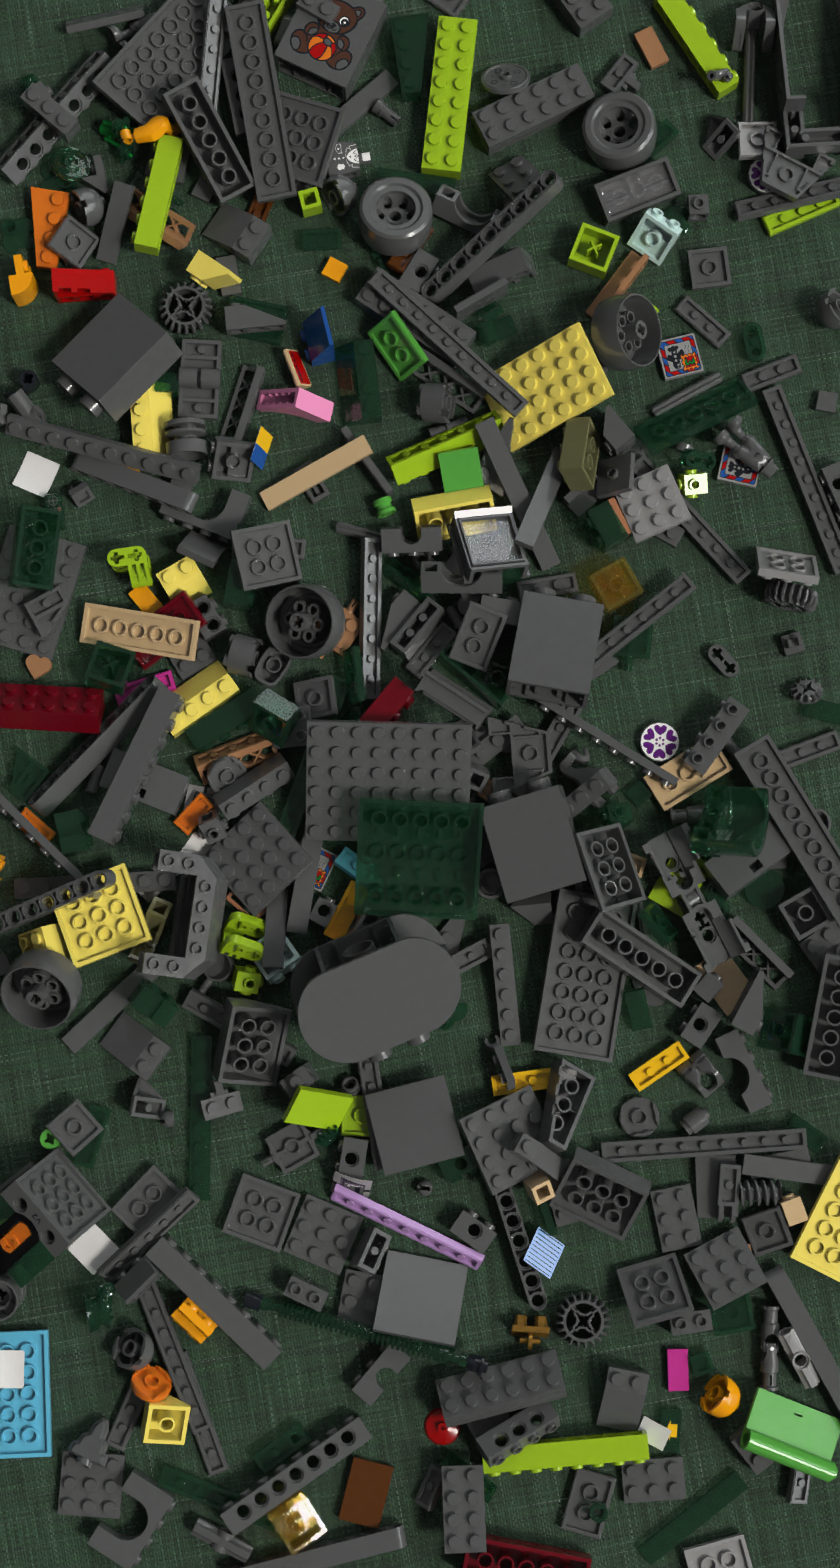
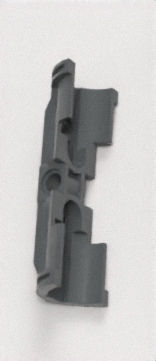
M686 822L642 844L641 847L645 854H650L671 897H675L684 914L682 918L704 960L702 967L705 973L708 974L724 961L752 949L748 941L743 942L732 918L725 919L716 900L713 899L706 902L698 884L706 880L695 861L700 856L688 834L691 830ZM667 858H672L675 861L673 869L666 867L665 862ZM679 870L678 873L671 876L670 873ZM678 878H683L684 880L681 885L676 884ZM696 914H701L700 922L695 921ZM703 924L707 925L706 927L698 929V927L702 926ZM705 930H709L712 934V938L708 942L702 937Z

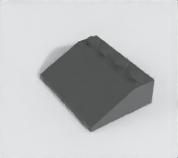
M620 822L574 834L600 913L629 907L647 900Z
M227 997L212 1074L218 1083L276 1087L291 1009L246 998Z
M577 1146L554 1192L555 1197L551 1199L549 1206L624 1241L649 1195L652 1182Z

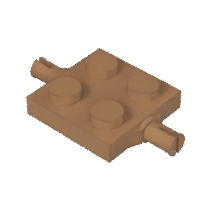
M352 599L347 608H343L345 630L339 644L332 650L342 657L360 630V620L353 613L360 603L356 602L352 607L356 601ZM318 621L316 624V628L318 629L321 628L320 621Z

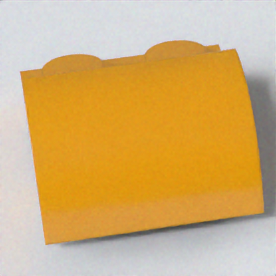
M21 254L13 255L16 275H10L8 278L11 295L17 306L20 307L31 303L35 299L39 286L31 267L28 265V261L24 260Z
M189 1297L170 1315V1318L199 1345L218 1326Z

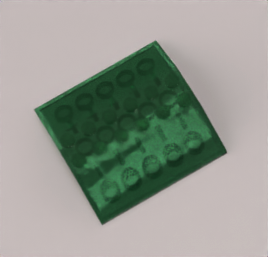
M360 797L354 914L391 916L407 913L423 918L476 920L484 803Z

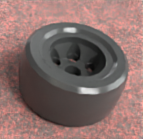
M617 91L605 94L595 100L584 115L582 124L583 143L594 163L605 170L627 172L638 168L646 162L655 148L657 123L653 111L643 98L631 92ZM622 116L625 119L622 122L617 121V118ZM607 123L611 124V127L608 129L604 128V125ZM635 123L636 127L632 129L629 127L630 124ZM609 137L610 141L608 142L604 138Z
M395 176L377 180L364 191L359 203L358 224L360 233L370 248L380 254L397 257L415 252L426 242L432 227L433 210L431 199L421 185L413 180ZM389 204L392 207L387 209L384 206ZM400 205H405L406 208H405V209H401L399 206H400ZM381 215L384 219L381 220L378 216Z
M636 293L615 295L604 299L595 308L591 321V339L594 350L605 367L612 371H631L648 366L658 356L662 340L660 320L653 304L643 295Z
M301 583L283 589L272 599L266 612L265 625L268 637L278 651L294 659L311 660L328 654L339 644L345 630V614L339 599L327 588L316 584ZM302 604L303 609L299 611L298 607ZM313 606L317 609L315 614L311 612ZM317 621L321 622V628L319 629L315 625ZM308 632L312 634L311 640L306 637Z
M44 948L32 949L19 955L7 969L1 985V999L7 1012L21 1024L35 1029H51L65 1022L73 1013L81 997L83 983L79 971L68 958L53 950ZM36 975L42 976L43 979H38ZM50 982L54 983L56 987L51 986Z

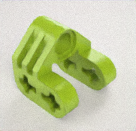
M143 547L119 548L108 553L107 561L116 573H129L132 588L153 586L151 560Z
M239 911L231 913L223 927L218 952L233 956L236 959L242 957L251 961L260 960L263 957V945L257 941L245 938L243 935L246 934L255 938L265 936V920Z

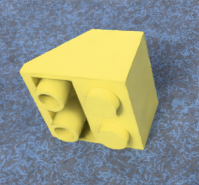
M59 923L42 926L18 935L22 953L32 949L44 948L58 952L70 960Z

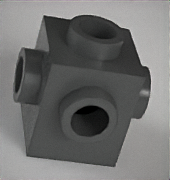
M216 808L198 816L199 834L202 839L207 840L209 845L219 843L227 837L228 823L225 817H220Z

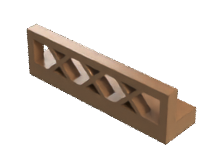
M135 187L134 194L137 195L139 203L133 204L131 202L128 218L136 223L137 213H141L142 207L138 206H140L141 196L145 195V193ZM169 209L168 215L172 224H166L162 240L181 250L188 245L196 225ZM183 224L189 228L186 236L180 233L178 225Z
M631 251L586 310L585 315L592 319L594 310L601 301L615 295L625 294L647 265L649 256L644 253L641 257L634 251Z
M265 728L193 756L203 784H208L207 777H205L203 771L208 770L211 763L219 757L226 755L235 756L248 769L264 763L276 755L278 751L273 748V738L269 734L270 730ZM272 747L273 752L266 755L261 753L263 748ZM245 755H253L252 760L248 762L242 761Z

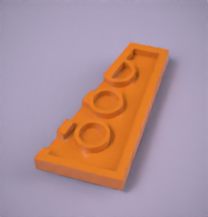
M31 187L36 266L39 269L51 270V268H58L60 257L48 249L46 245L67 216L70 202L69 192Z

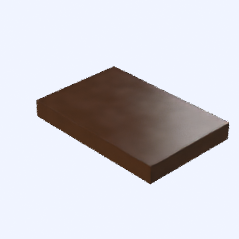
M354 1456L338 1519L379 1529L394 1466Z

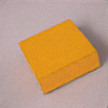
M330 256L321 275L339 284L348 269V265Z

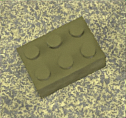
M590 417L570 418L566 420V427H563L564 439L560 445L561 457L557 462L558 472H561L564 483H567L570 491L594 490L601 438Z

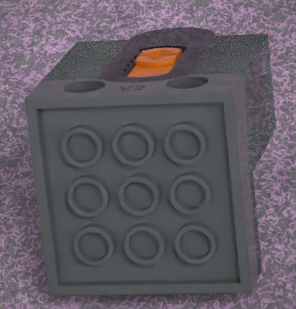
M59 1147L21 1175L0 1194V1274L8 1273L20 1288L29 1283L112 1210Z

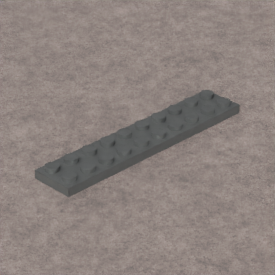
M264 0L226 6L224 8L258 203L296 197L298 194Z
M767 734L736 752L733 756L840 929V849L772 738Z

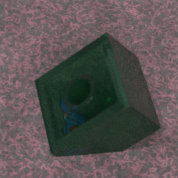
M266 688L253 701L249 729L283 748L298 722L300 707Z
M766 1007L758 1047L805 1057L813 1017Z

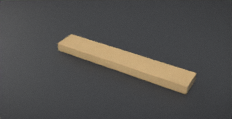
M361 435L260 492V495L267 509L271 511L373 454V451L365 436Z

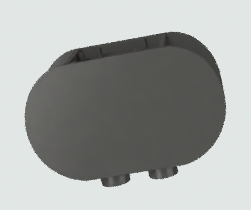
M399 913L309 950L299 959L294 967L290 990L301 1033L307 1044L317 1054L339 1063H356L367 1058L370 1062H379L392 1054L391 1048L407 1042L409 1046L424 1043L431 1037L430 1031L439 1028L451 1017L460 999L461 979L458 968L437 929L422 917Z

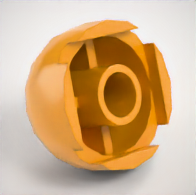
M724 1374L723 1376L715 1375L708 1381L704 1387V1390H707L704 1397L701 1396L700 1398L702 1410L718 1418L727 1417L735 1412L740 1405V1390L737 1384Z

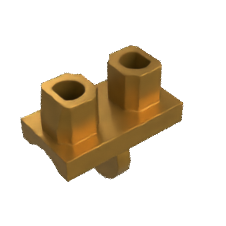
M516 1315L514 1325L511 1328V1335L528 1336L520 1337L519 1343L527 1344V1350H532V1344H540V1338L533 1337L548 1338L550 1333V1327H547L545 1316H535L534 1326H527V1316Z

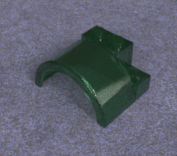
M708 785L704 797L705 806L698 827H694L689 840L692 853H700V856L719 858L721 855L758 857L763 850L768 829V789ZM728 806V812H727V818H726V817H725L724 808Z

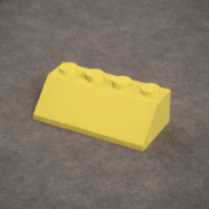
M155 382L130 407L133 446L166 454L165 444L171 440L166 439L164 436L166 432L164 430V422L173 419L171 385Z
M489 485L411 499L418 540L421 538L422 525H442L443 540H449L447 524H451L454 511L494 507ZM496 519L462 522L466 536L497 531Z
M219 660L172 691L185 699V706L182 712L177 714L175 718L176 724L171 734L177 738L241 693Z

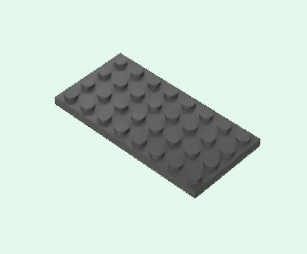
M167 0L93 79L92 85L139 126L145 125L151 118L158 115H163L170 119L171 117L161 100L162 95L196 76L199 77L207 0ZM227 19L222 59H225L232 51Z
M560 888L557 892L532 1049L612 1063L626 975L575 942L595 908L598 907L595 895ZM637 904L610 911L634 927Z

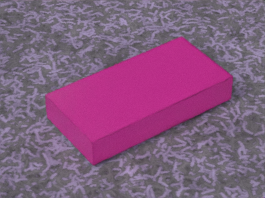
M666 1348L668 1391H689L688 1348Z

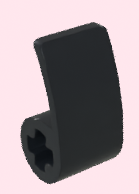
M24 370L20 374L19 381L23 386L22 390L27 396L39 388L40 381L34 371ZM31 378V380L33 381L30 384L27 382V379ZM14 392L4 393L3 395L7 399Z

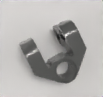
M749 2L736 8L731 51L741 52L745 28H762L760 53L770 54L776 26L775 11L759 2Z

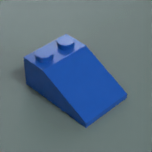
M322 306L302 323L303 330H300L302 342H306L308 349H304L307 361L311 360L312 367L335 361L334 344L325 308Z

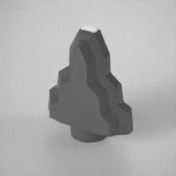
M101 1417L92 1425L89 1432L82 1433L78 1440L72 1441L67 1451L77 1456L76 1463L88 1469H91L93 1464L105 1468L108 1460L106 1438L109 1433V1420Z

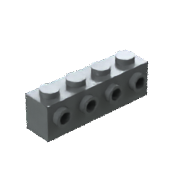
M731 696L727 701L724 699L717 707L719 710L718 714L715 717L711 715L705 724L708 728L704 733L701 731L694 739L696 744L693 749L688 748L682 756L685 759L682 765L701 778L750 711Z
M279 752L214 794L212 798L226 819L230 820L239 816L248 807L256 805L265 796L273 794L277 788L288 784L296 776Z

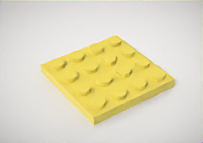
M125 863L109 868L115 873L116 882L112 887L100 891L102 895L97 900L93 896L90 898L86 897L55 911L69 954L76 968L153 940ZM102 875L101 880L104 883L105 877ZM68 890L67 896L70 898V892Z

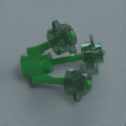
M128 117L123 119L116 118L113 122L103 120L99 132L105 136L104 141L118 148L117 156L121 158L120 162L122 164L126 160H131L135 154L133 150L134 143L132 142L130 145H127L123 142L120 145L113 138H121L120 131L123 129H129L134 132V129L140 126L137 124L136 127H131Z

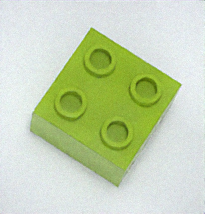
M583 222L569 256L567 266L604 280L620 236Z

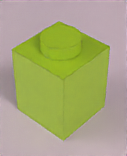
M317 187L298 191L299 203L304 218L323 213Z

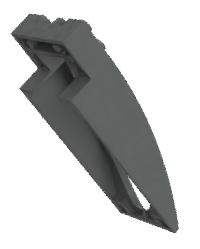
M771 0L772 10L775 11L776 15L773 48L780 131L783 132L781 137L782 151L793 159L803 158L804 154L840 152V115L838 118L839 127L805 128L803 108L806 96L790 95L783 34L789 0ZM833 0L840 20V0Z

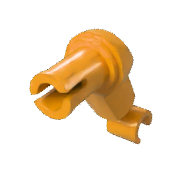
M158 115L151 118L145 125L135 128L132 134L129 129L121 130L120 136L125 144L130 145L133 139L139 144L154 142L165 133L174 137H178L180 133L175 124L170 123L166 116Z

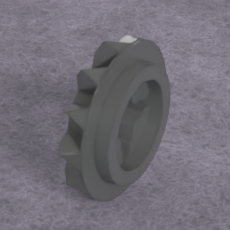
M805 677L804 680L797 679L796 683H792L790 693L792 698L799 703L813 704L822 698L823 688H821V683H816L814 679L807 680ZM810 688V690L803 694L804 690Z

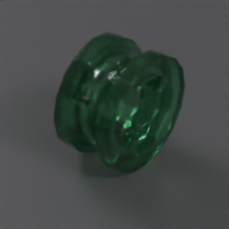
M595 1502L590 1506L589 1514L594 1522L602 1523L608 1517V1510L604 1503ZM598 1507L599 1510L604 1509L602 1517L593 1515L595 1508Z

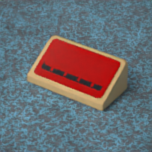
M284 349V358L296 388L306 389L311 387V382L298 350Z

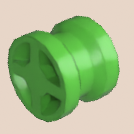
M391 496L379 498L372 503L373 507L377 509V517L379 519L396 512L395 507L391 504Z
M49 1129L42 1132L40 1142L46 1149H53L61 1144Z

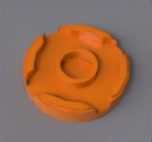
M148 1364L143 1369L134 1371L130 1381L134 1394L147 1402H160L169 1395L172 1387V1380L168 1372L157 1365L153 1367Z

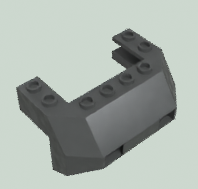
M154 849L151 870L179 874L168 955L139 952L136 972L195 980L217 962L228 880L212 858L171 850Z

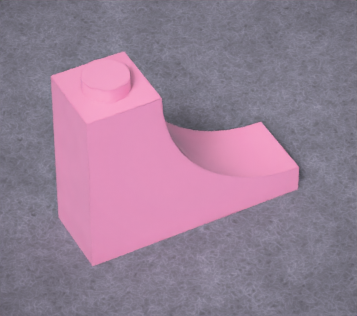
M299 387L260 390L256 410L294 415L319 423L330 422L334 403Z

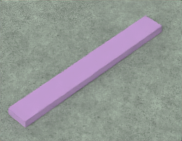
M336 1184L330 1196L331 1200L472 1269L477 1270L483 1262L485 1255L340 1184Z

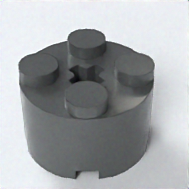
M434 382L420 384V403L417 404L416 411L417 415H421L425 423H450L449 419H453L456 404L455 397L451 395V391H454L453 385L451 383Z
M239 633L236 635L232 634L229 639V653H226L223 659V665L227 666V671L253 678L252 672L255 673L257 664L262 657L259 645L263 646V640Z

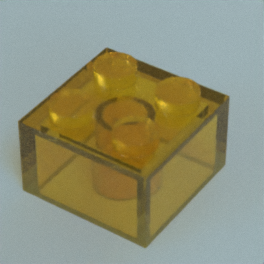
M625 557L590 575L587 580L600 603L604 604V610L607 614L638 598L644 592Z
M301 1490L266 1514L292 1556L327 1532L310 1501Z

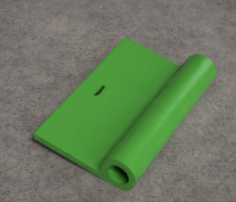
M757 1387L741 1435L740 1448L815 1478L830 1482L836 1478L838 1473L836 1463L831 1460L840 1434V1419Z

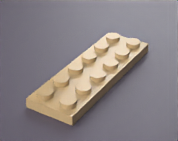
M85 602L79 642L195 661L201 621Z

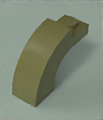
M154 896L145 917L153 940L133 947L128 956V961L138 964L139 952L155 953L168 923L173 903Z

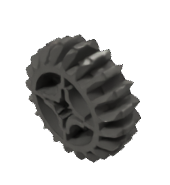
M184 281L183 286L180 287V284L176 283V289L169 286L170 293H163L166 299H160L162 306L159 307V310L163 312L160 316L161 319L165 320V326L170 325L171 331L177 328V334L180 335L182 330H184L185 335L188 336L189 330L196 334L195 328L198 327L200 330H203L202 323L205 325L209 324L206 318H212V313L209 312L213 310V306L210 305L212 300L210 297H207V291H202V286L199 285L195 289L194 282L188 286L187 282ZM192 295V297L189 299H185L182 296ZM176 300L178 307L174 310L173 314H170L171 305ZM201 302L202 309L198 317H196L194 310ZM182 304L187 306V308L189 306L190 313L185 311V309L183 311ZM183 318H188L191 321L181 322L178 321V319L181 320Z
M771 581L768 582L764 591L765 602L770 606H775V608L795 613H812L818 605V593L801 584Z
M579 1291V1298H576L575 1294L572 1293V1301L565 1297L564 1301L567 1305L564 1306L561 1303L558 1305L563 1312L556 1311L555 1313L561 1317V1319H556L555 1323L562 1324L557 1328V1331H565L561 1338L566 1339L569 1336L567 1340L569 1345L575 1340L576 1348L579 1347L580 1342H582L584 1349L587 1348V1342H590L591 1346L594 1347L595 1343L593 1340L595 1338L600 1343L602 1340L599 1335L607 1336L603 1328L609 1329L610 1325L604 1322L611 1320V1317L604 1314L608 1313L609 1309H601L605 1302L602 1300L597 1303L599 1298L597 1295L591 1300L590 1292H587L586 1298H583L582 1291ZM589 1304L593 1307L586 1311H580L575 1305ZM571 1310L575 1315V1319L571 1326L567 1328L566 1317ZM598 1312L599 1324L595 1330L591 1325V1319ZM577 1313L580 1316L583 1315V1317L587 1316L586 1321L589 1327L583 1323L579 1324L580 1320ZM579 1329H586L590 1334L578 1336L573 1334V1332H577Z

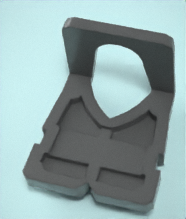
M697 1049L690 1056L689 1060L684 1061L676 1068V1071L682 1077L684 1076L685 1080L692 1084L702 1097L706 1099L725 1080L708 1057H705L704 1052L701 1049ZM709 1073L714 1075L715 1085L710 1089L703 1087L701 1084V1074Z

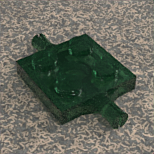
M630 603V615L638 609V603ZM613 615L612 629L630 615ZM653 624L613 655L625 659L624 671H633V660L650 659Z

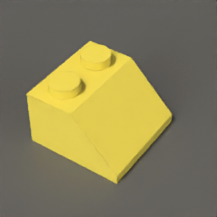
M200 250L197 251L186 269L191 274L189 278L205 289L209 286L216 290L242 282V279Z
M189 557L179 560L156 574L170 600L183 590H186L193 601L204 594L209 595L213 593L197 564Z
M168 1395L160 1402L145 1401L141 1425L143 1443L184 1445L191 1406L171 1395Z

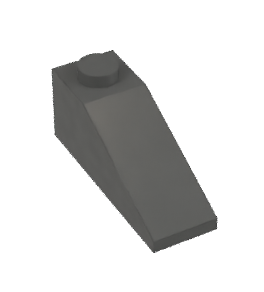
M231 303L224 307L228 336L287 330L286 320L252 307L240 305V303Z
M405 589L401 593L398 591L391 599L393 603L390 607L381 644V651L383 653L390 647V641L421 605Z
M516 1132L507 1148V1151L558 1182L568 1166L566 1161L524 1132Z

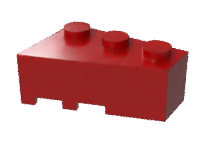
M51 268L52 292L58 303L112 300L117 295V282L114 270L109 268L99 270Z

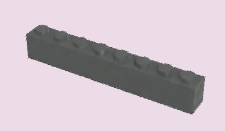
M161 686L158 687L87 832L88 834L111 845L120 840L122 836L121 829L124 823L127 824L131 817L130 811L132 806L138 803L140 799L139 792L142 787L146 786L149 780L148 774L150 769L156 766L158 761L157 755L160 750L164 749L167 743L166 737L168 732H172L176 724L175 718L178 713L182 712L185 706V699L181 695Z
M163 1235L145 1255L265 1370L282 1352L280 1347L282 1343L275 1336L270 1337L266 1333L267 1329L259 1321L255 1323L250 1318L252 1314L245 1307L241 1309L236 1304L237 1300L230 1293L226 1295L221 1290L222 1285L213 1278L211 1280L206 1275L208 1272L200 1264L196 1266L191 1261L193 1257L186 1250L181 1251L177 1247L178 1243L170 1235L168 1237Z

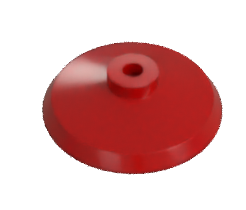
M441 1407L432 1410L427 1415L424 1422V1431L428 1439L433 1443L447 1445L455 1441L460 1434L461 1425L446 1427Z

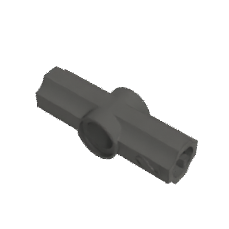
M22 388L7 398L18 415L47 423L44 411L41 407L31 402Z
M200 1516L191 1532L193 1536L210 1544L209 1546L213 1550L221 1554L227 1553L245 1564L254 1548V1545L237 1536H233L228 1528L224 1526L218 1527Z

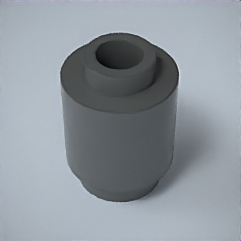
M697 1106L682 1118L683 1120L680 1124L690 1136L710 1123L709 1118L711 1116L704 1107L700 1109Z

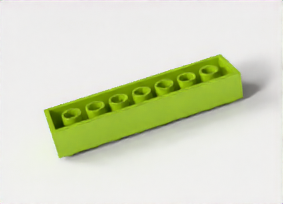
M439 15L421 176L460 180L478 20Z

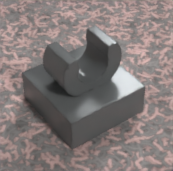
M79 481L78 486L74 488L71 486L68 491L78 508L95 499L86 481Z
M800 631L779 637L785 657L805 651Z

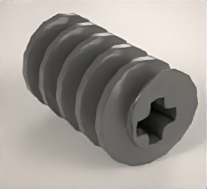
M772 1179L768 1180L767 1185L764 1180H760L759 1185L756 1180H752L751 1184H749L748 1180H744L742 1185L740 1182L739 1201L741 1206H744L745 1200H748L750 1206H752L754 1200H756L758 1206H760L762 1200H764L766 1206L772 1200L774 1206H776L778 1200H782L780 1179L776 1180L775 1185Z

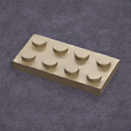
M722 751L702 778L682 765L685 760L682 756L685 752L660 766L679 778L675 786L670 785L666 787L659 782L660 778L654 774L651 777L649 775L643 777L664 812L733 769Z

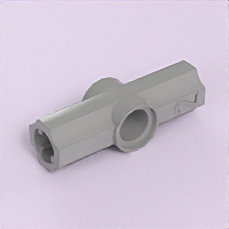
M785 1327L779 1330L776 1335L804 1388H814L821 1379L793 1327ZM802 1354V1358L795 1361L796 1356Z

